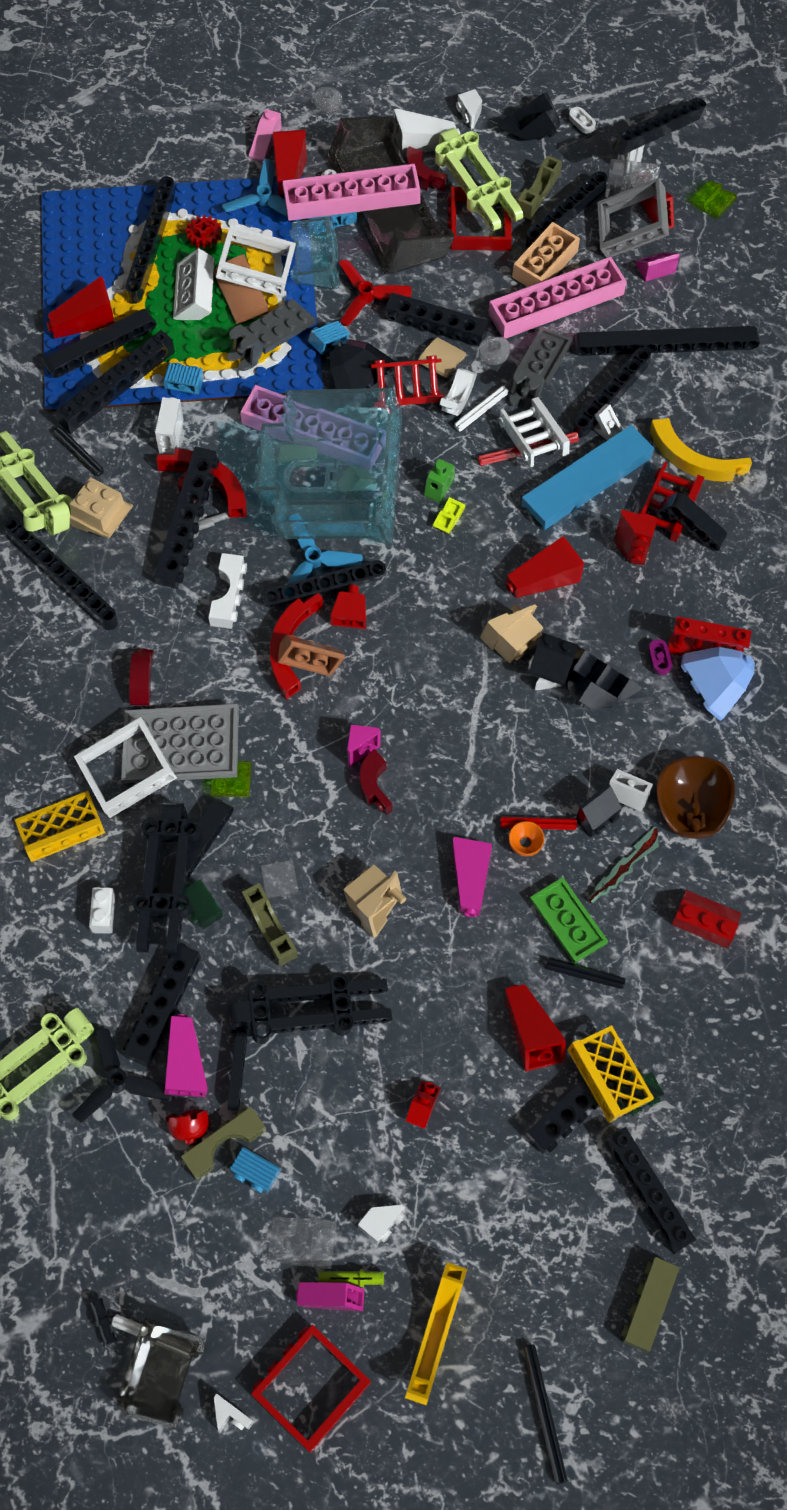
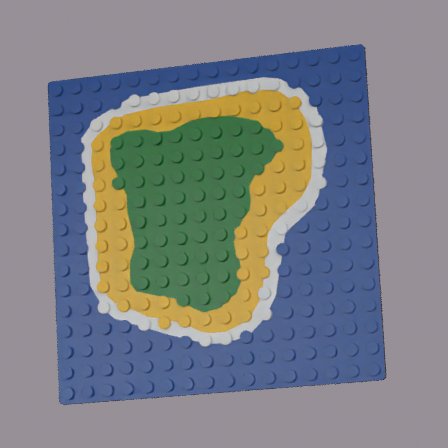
M273 177V195H278L277 177ZM260 178L174 183L175 198L143 299L139 303L133 304L127 299L125 285L158 184L42 192L44 360L47 356L103 329H95L55 339L53 332L49 333L47 322H50L49 313L101 276H103L111 303L114 322L141 309H147L157 323L151 332L59 378L52 377L44 365L45 410L48 412L58 410L160 330L173 339L175 353L105 408L161 404L163 397L180 399V402L248 398L255 385L282 395L323 392L320 353L308 342L311 330L318 327L308 218L299 219L297 222L294 220L288 221V217L270 208V206L263 207L258 203L229 212L223 210L222 204L250 194H257ZM203 215L206 218L212 216V220L217 219L218 223H221L223 235H221V240H217L218 244L213 243L212 248L208 245L205 249L201 245L199 249L214 257V270L219 265L230 224L296 243L283 296L264 291L261 292L268 305V313L293 299L316 318V322L270 352L262 353L257 365L249 370H238L239 363L243 361L242 359L228 361V354L233 350L234 339H230L229 334L237 325L241 324L243 327H246L263 316L236 324L214 274L211 313L201 320L173 319L177 263L198 249L196 244L191 245V241H188L186 236L187 223L191 224V219L197 220L196 216L200 218ZM231 241L226 262L244 254L252 270L282 278L287 260L286 256ZM180 363L185 366L202 368L204 380L199 394L165 389L163 379L168 364Z

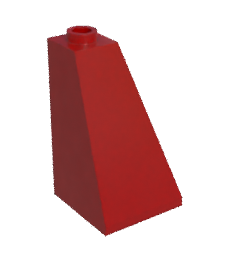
M306 130L273 132L278 195H284L283 181L301 179L307 162Z
M103 276L98 277L48 314L50 322H47L49 333L53 332L55 339L104 328L115 323Z
M562 536L508 574L505 585L508 592L513 593L518 598L576 584L581 581L584 562L566 538Z
M522 984L505 988V1000L525 1072L564 1063L566 1040L527 986Z

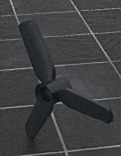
M101 1028L96 1031L103 1066L108 1072L107 1082L98 1086L73 1112L72 1117L75 1121L79 1123L84 1122L111 1098L112 1093H119L123 1089L129 1094L164 1101L169 1100L171 1095H164L165 1084L138 1076L127 1077L125 1071L120 1069V1061L109 1029ZM117 1077L120 1078L122 1082L119 1084H115L111 1081V1079Z

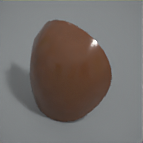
M702 756L683 757L665 766L658 777L657 798L661 812L669 827L682 837L692 839L710 837L722 829L730 815L735 797V782L729 769L715 759Z

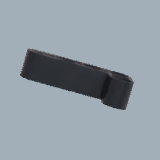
M678 492L665 497L656 512L657 516L663 521H671L673 519L679 521L710 550H720L727 537V532L684 493Z

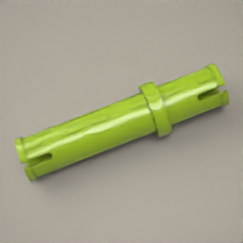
M360 1269V1271H319L318 1283H348L360 1285V1287H364V1285H384V1271H364V1269ZM330 1277H349V1279H331ZM353 1277H371L372 1279H354Z

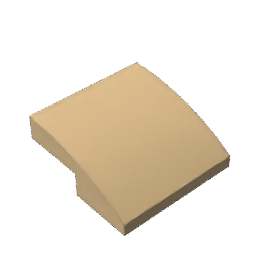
M437 337L425 349L418 360H426V356L437 355V359L440 358L442 362L436 363V373L447 378L455 371L456 365L465 358L466 352ZM429 363L422 364L423 366L429 368Z

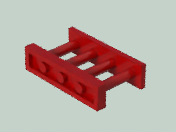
M437 355L426 356V360L385 363V360H374V364H370V368H376L379 394L377 399L373 400L374 407L440 402L444 394H440L437 390L436 363L442 362L441 359H437ZM429 363L431 391L429 395H422V392H420L418 364ZM411 365L413 393L411 397H405V394H403L401 366ZM394 366L396 395H394V398H387L383 367Z
M664 462L662 468L658 467L655 478H657L643 509L638 510V514L658 519L656 525L668 529L672 533L670 540L677 542L684 526L679 521L676 523L663 521L660 518L647 514L650 506L659 509L661 502L653 500L656 492L665 496L677 493L659 486L662 479L688 488L690 493L686 495L695 502L702 487L704 477L697 475L695 481H688L665 472L668 463Z
M677 616L674 634H670L668 649L670 654L678 656L715 647L738 650L744 653V648L749 649L752 631Z

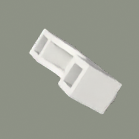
M225 553L221 555L219 575L221 579L229 584L230 588L225 596L212 601L209 613L210 626L232 629L233 622L237 621L238 612L236 611V606H240L241 595H239V591L243 590L244 579H242V576L247 571V563H244V556Z

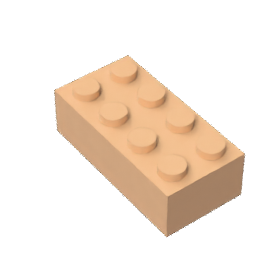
M552 222L514 263L512 278L527 287L554 278L578 252L580 238Z

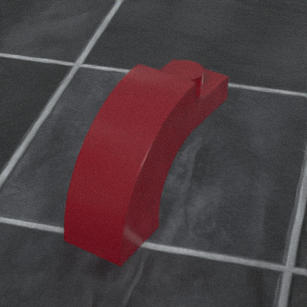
M408 147L406 165L415 164L420 188L427 191L430 186L445 191L448 175L427 168L423 164L424 151Z
M146 648L135 649L131 655L130 705L150 704L151 668L154 650Z
M373 749L367 755L361 767V794L368 806L374 802L375 807L380 812L383 811L388 815L392 812L393 804L377 785L379 776L387 769V762L376 749Z

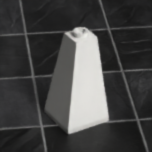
M394 109L393 133L402 157L407 156L408 147L422 150L424 153L434 151L438 145L439 133L456 128L455 123L452 121Z

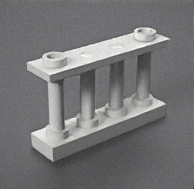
M539 397L532 399V407L529 410L508 416L504 409L500 410V418L498 420L501 428L506 430L521 452L523 460L527 461L530 467L534 466V456L554 449L559 450L562 456L569 454V439ZM530 416L537 419L519 427H516L513 423ZM538 427L545 430L527 438H523L521 435L523 432ZM546 438L551 439L553 442L535 449H531L528 445Z

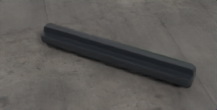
M58 426L54 429V435L96 476L104 473L103 467L62 427Z
M549 958L547 961L546 969L618 989H623L625 985L624 977Z

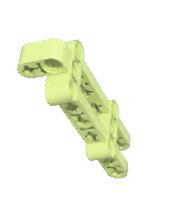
M456 128L439 133L438 145L435 148V162L438 166H447L467 195V209L470 212H478L491 231L501 228V221L491 207L499 202L514 222L523 219L522 209L510 193L511 180L507 177H499L478 147L479 135L474 131L460 135ZM468 157L486 184L478 187L459 160Z
M7 431L0 432V447L7 454L0 457V485L23 513L24 528L28 531H37L45 528L52 536L68 530L70 527L71 497L64 494L59 495L35 466V454L32 450L21 449ZM24 475L44 501L34 504L14 478Z
M79 1008L73 1009L64 1017L65 1024L56 1014L48 1013L44 1015L41 1020L42 1029L0 1061L1 1080L51 1041L60 1051V1053L11 1091L7 1092L0 1083V1118L2 1117L5 1120L15 1119L19 1113L18 1104L69 1064L73 1067H81L86 1063L87 1055L80 1043L94 1032V1028ZM56 1021L57 1023L54 1028H47L49 1022ZM62 1037H69L67 1043L59 1044ZM81 1052V1056L77 1060L71 1059L73 1053ZM11 1104L12 1110L9 1113H3L4 1107Z

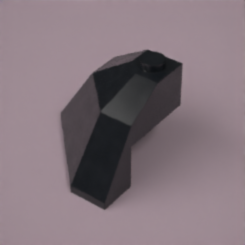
M544 92L532 102L523 105L515 113L506 116L496 125L498 128L526 140L545 138L547 136L549 138L553 137L557 133L556 130L560 127V122L549 94Z
M351 339L334 342L329 352L330 368L340 403L342 404L359 397L362 394L361 390L365 387L371 388L378 383L376 368H370V364H374V360H385V363L395 362V360L368 342ZM394 366L383 367L384 375L392 373Z
M577 647L567 676L569 694L575 698L574 703L582 708L586 705L591 709L612 708L643 688L581 647Z

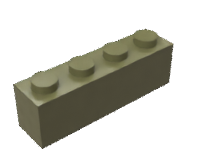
M654 1257L652 1261H647L643 1272L647 1274L644 1282L640 1281L636 1294L639 1295L636 1303H632L628 1313L631 1315L629 1324H624L621 1336L624 1337L622 1343L646 1354L650 1352L680 1267L657 1257Z

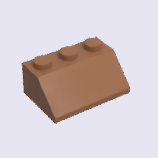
M285 635L279 645L278 663L330 677L345 658L343 652L338 648L316 643L312 640L301 639L293 635Z

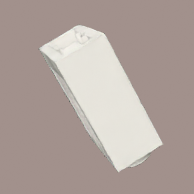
M173 397L162 398L155 431L159 453L175 455V449H178L184 420L180 399Z

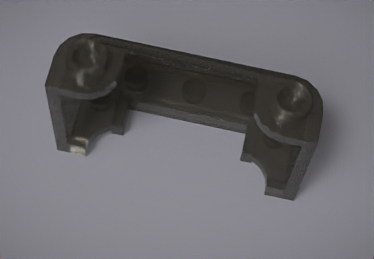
M145 1318L141 1324L117 1397V1407L129 1418L176 1429L178 1422L183 1417V1408H181L179 1402L180 1394L192 1357L197 1358L204 1351L205 1338L181 1328Z

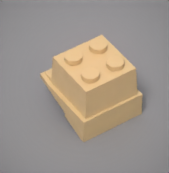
M90 477L70 503V524L72 527L82 531H89L110 538L115 530L119 528L120 523L129 513L133 504L123 501L120 492Z
M514 604L510 608L514 613L510 615L505 613L488 621L480 638L491 650L495 649L509 663L513 660L518 661L524 656V652L527 649L531 650L541 638L540 633L543 627L533 616L537 606L534 604L521 610Z
M375 865L366 868L357 879L350 881L343 889L348 907L359 918L362 927L373 938L377 937L388 921L386 917L398 901L402 904L406 901V897L401 891L398 873L394 871L392 875L387 877Z

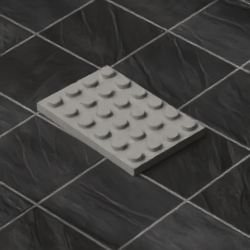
M238 704L125 710L124 726L128 725L131 720L142 717L177 777L175 780L237 777ZM143 731L123 741L121 775L123 783L141 782L163 769Z

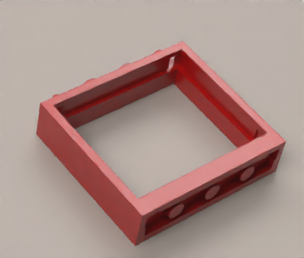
M451 186V195H448L447 200L448 204H451V206H448V217H451V219H448V230H451V232H448V243H451V250L511 251V218L504 208V237L456 236V202H467V195L461 186Z
M314 1325L310 1328L306 1326L299 1333L298 1337L300 1339L295 1345L291 1343L283 1351L282 1354L285 1356L279 1363L275 1361L268 1368L269 1374L264 1380L260 1378L252 1386L254 1391L251 1394L310 1453L371 1384V1380ZM314 1336L360 1381L312 1437L307 1440L261 1394L310 1338Z

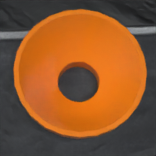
M524 821L517 823L509 833L511 849L518 855L533 856L543 847L544 833L533 822ZM528 838L531 841V845L523 847L520 844V840Z

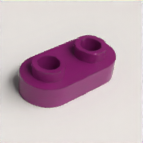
M653 640L648 649L653 671L657 675H667L672 668L668 646L663 640Z

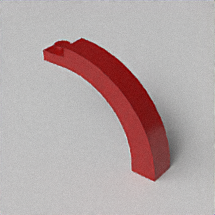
M175 449V455H157L158 471L187 472L193 451ZM219 461V466L213 473V484L218 487L226 499L229 518H247L246 499L242 486L233 472ZM207 467L200 468V471L206 470Z
M319 593L308 597L304 603L299 598L294 601L281 615L272 633L270 642L271 669L275 683L286 700L301 690V682L290 666L278 663L279 645L285 635H293L304 620L323 607V598Z

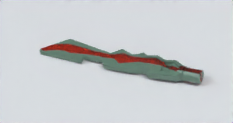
M653 827L633 846L636 850L628 858L622 857L612 868L609 876L602 878L594 888L593 893L587 897V901L590 904H593L601 896H606L609 890L617 888L618 883L623 882L624 876L633 872L632 865L659 847L657 827Z

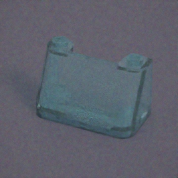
M332 217L292 222V229L289 230L291 240H294V243H296V266H293V270H290L291 279L295 280L297 284L339 289L338 239Z

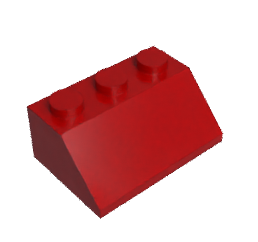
M622 509L614 542L627 561L637 565H645L658 519Z
M685 890L672 925L728 949L734 938L742 913Z

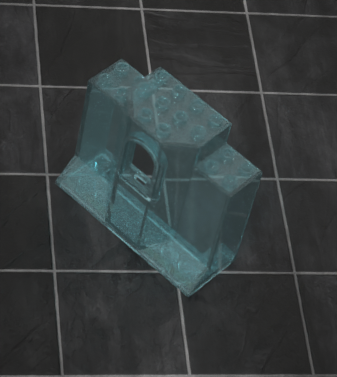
M394 389L286 390V397L283 398V407L285 409L284 414L281 415L282 423L262 424L261 431H259L260 447L257 448L258 464L255 465L257 478L253 483L254 491L257 492L264 506H274L275 508L271 521L282 539L368 538L393 546L403 415ZM326 467L324 487H294L290 484L289 479L296 468ZM330 472H333V480H329Z

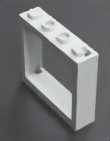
M230 224L216 278L283 296L296 243ZM231 241L286 256L287 260L282 278L227 263L226 258Z
M142 717L131 720L128 725L116 729L108 737L99 739L94 745L82 749L74 756L103 811L109 818L177 779ZM143 731L163 769L106 802L86 763L138 732Z

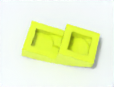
M449 497L443 510H440L433 527L449 534L466 507L465 504Z

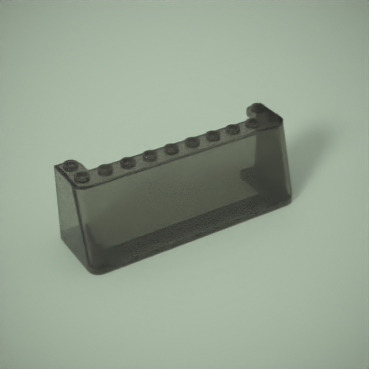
M394 117L340 118L329 150V161L334 171L339 174L406 165L394 141L399 129ZM421 193L420 204L357 212V219L384 274H393L445 258L454 240V234L451 229L445 228L442 233L440 232Z

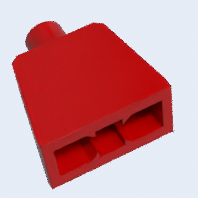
M349 585L348 592L341 591L338 593L331 613V625L366 629L365 595L359 593L358 586Z

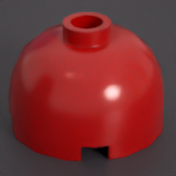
M208 1110L183 1111L178 1117L177 1113L166 1116L169 1133L176 1140L184 1141V1144L196 1143L197 1138L203 1136L208 1129Z

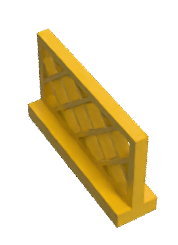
M89 791L15 819L26 853L31 862L105 833ZM88 799L85 808L77 806L79 801ZM65 806L70 808L67 815L58 813ZM74 809L82 812L79 819L71 817ZM87 813L95 817V819L88 822L83 821ZM50 814L52 816L48 822L40 820L42 815ZM56 817L64 819L60 826L52 824ZM27 821L33 822L29 830L22 828L21 824ZM68 821L76 823L73 828H64ZM37 824L45 826L41 834L34 832ZM49 828L58 830L55 835H46ZM31 835L39 837L37 842L28 845Z
M609 1026L582 1040H577L567 1049L608 1123L654 1099L613 1026ZM607 1033L611 1035L613 1039L612 1046L601 1042L603 1035ZM590 1042L597 1045L595 1054L588 1052L584 1044ZM600 1046L611 1050L609 1059L598 1055ZM614 1051L622 1054L624 1058L623 1064L612 1060ZM596 1060L607 1063L605 1072L597 1069L595 1066ZM610 1065L621 1068L619 1077L608 1074ZM624 1070L633 1073V1082L622 1079ZM607 1078L618 1082L616 1091L607 1087ZM621 1083L632 1087L630 1096L619 1092ZM635 1088L642 1090L646 1098L643 1100L634 1098ZM618 1097L628 1100L627 1108L620 1110L617 1104Z

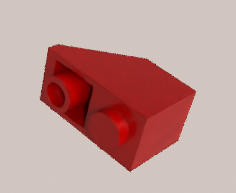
M422 1080L412 1100L406 1122L425 1129L441 1087L436 1086L432 1082Z

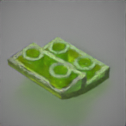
M708 180L690 199V203L702 212L719 218L737 200V194L723 190V186L720 183Z
M238 762L237 777L212 778L210 796L250 798L252 762Z

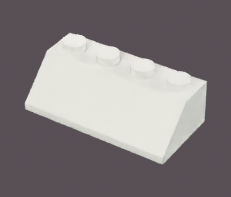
M199 248L177 263L173 319L201 320L211 313L214 257Z

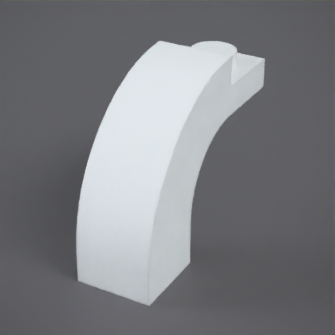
M463 368L457 369L448 395L441 398L440 405H442V411L456 416L462 412L472 391L477 373Z

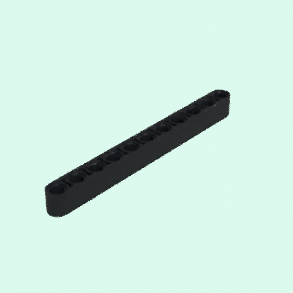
M755 326L580 332L573 336L574 351L578 356L634 354L639 348H647L651 353L751 350L760 345L758 329Z

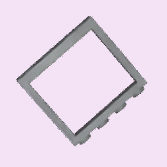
M659 178L597 202L600 250L606 258L669 236L666 191ZM657 195L658 222L611 239L610 213Z

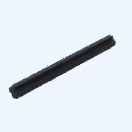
M534 1344L526 1345L523 1350L555 1483L558 1485L563 1484L568 1479L536 1347Z

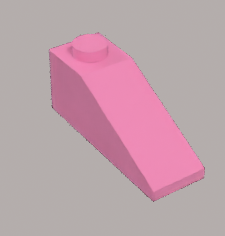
M265 109L258 124L249 158L261 162L267 158L274 144L273 132L280 131L282 128L281 113Z

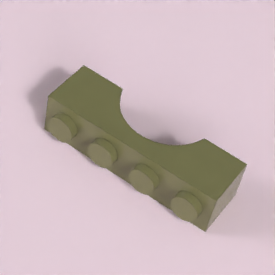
M547 155L539 168L529 190L524 189L517 199V203L522 209L523 217L531 220L559 178L562 161Z
M258 883L242 891L243 900L279 966L298 958L297 950L288 933L284 931L261 884Z
M252 1107L241 1109L236 1114V1118L231 1121L226 1120L219 1125V1130L212 1134L210 1132L201 1138V1143L196 1146L191 1145L183 1151L184 1155L181 1158L196 1181L215 1169L213 1163L214 1153L222 1142L238 1138L250 1144L267 1131Z

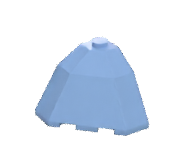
M715 647L683 654L681 667L684 672H687L692 677L691 684L696 693H701L705 699L703 704L706 710L721 721L745 692L754 674L755 662L752 657L745 655L742 651Z

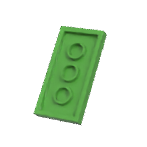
M563 877L530 897V901L574 964L608 943L607 938Z

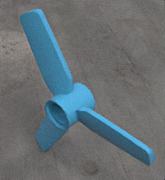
M264 159L257 194H250L222 204L223 210L229 212L258 203L263 207L270 206V208L288 217L285 199L272 194L274 161Z
M293 515L289 518L301 549L305 551L306 561L298 566L287 583L306 579L311 574L313 568H318L322 564L328 567H352L363 563L361 554L338 551H325L321 553V550L315 547V542L301 516ZM312 555L318 556L315 560L310 559ZM289 589L284 591L287 597H292L294 594Z

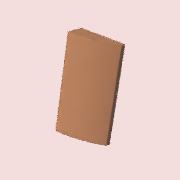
M244 254L227 261V263L251 269ZM218 267L215 270H213L215 278L217 275ZM216 278L236 324L268 314V305L261 290Z

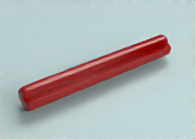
M506 816L500 818L501 828H513L517 823L524 821L533 822L541 829L576 830L577 819Z

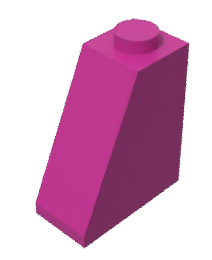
M299 1282L296 1300L298 1306L305 1308L363 1311L364 1289L348 1283Z

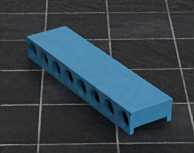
M630 425L524 495L521 506L534 516L542 525L543 530H546L649 461L654 447Z

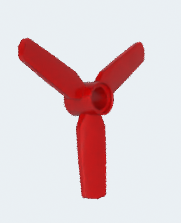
M341 260L339 262L340 267L352 285L358 289V296L353 299L340 320L341 325L349 326L365 304H370L374 298L379 300L389 299L392 292L411 298V286L377 285L374 287L371 282L363 279L348 260Z

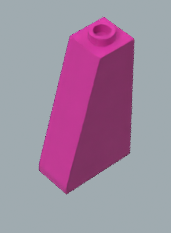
M454 837L452 851L460 913H464L467 917L480 916L492 844Z
M184 1014L171 1016L164 1095L206 1097L207 1083L193 1020Z

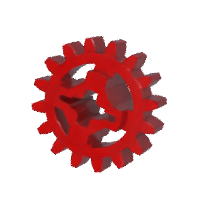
M205 215L202 218L196 216L197 220L191 219V224L187 223L186 236L187 240L191 241V245L196 244L197 248L201 245L203 249L208 245L212 248L213 243L217 245V240H221V235H223L221 223H218L217 219L212 220V216L208 218Z

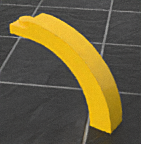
M670 418L655 419L651 422L650 433L655 445L662 455L680 470L695 477L697 475L703 476L705 480L722 482L733 481L734 476L737 474L744 475L749 473L752 465L751 458L722 460L706 457L687 447L678 438L672 428Z
M446 1262L406 1392V1399L427 1405L466 1276V1268Z

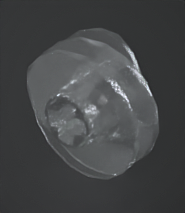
M332 87L319 88L314 93V105L320 111L332 115L337 114L343 106L342 95L337 89Z
M488 337L479 345V357L486 364H501L509 356L510 344L506 338Z

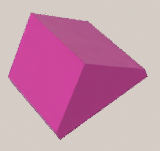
M662 252L635 260V264L646 282L675 273L679 253Z
M351 725L347 749L348 766L350 768L365 758L373 749L380 747L381 731L379 728Z

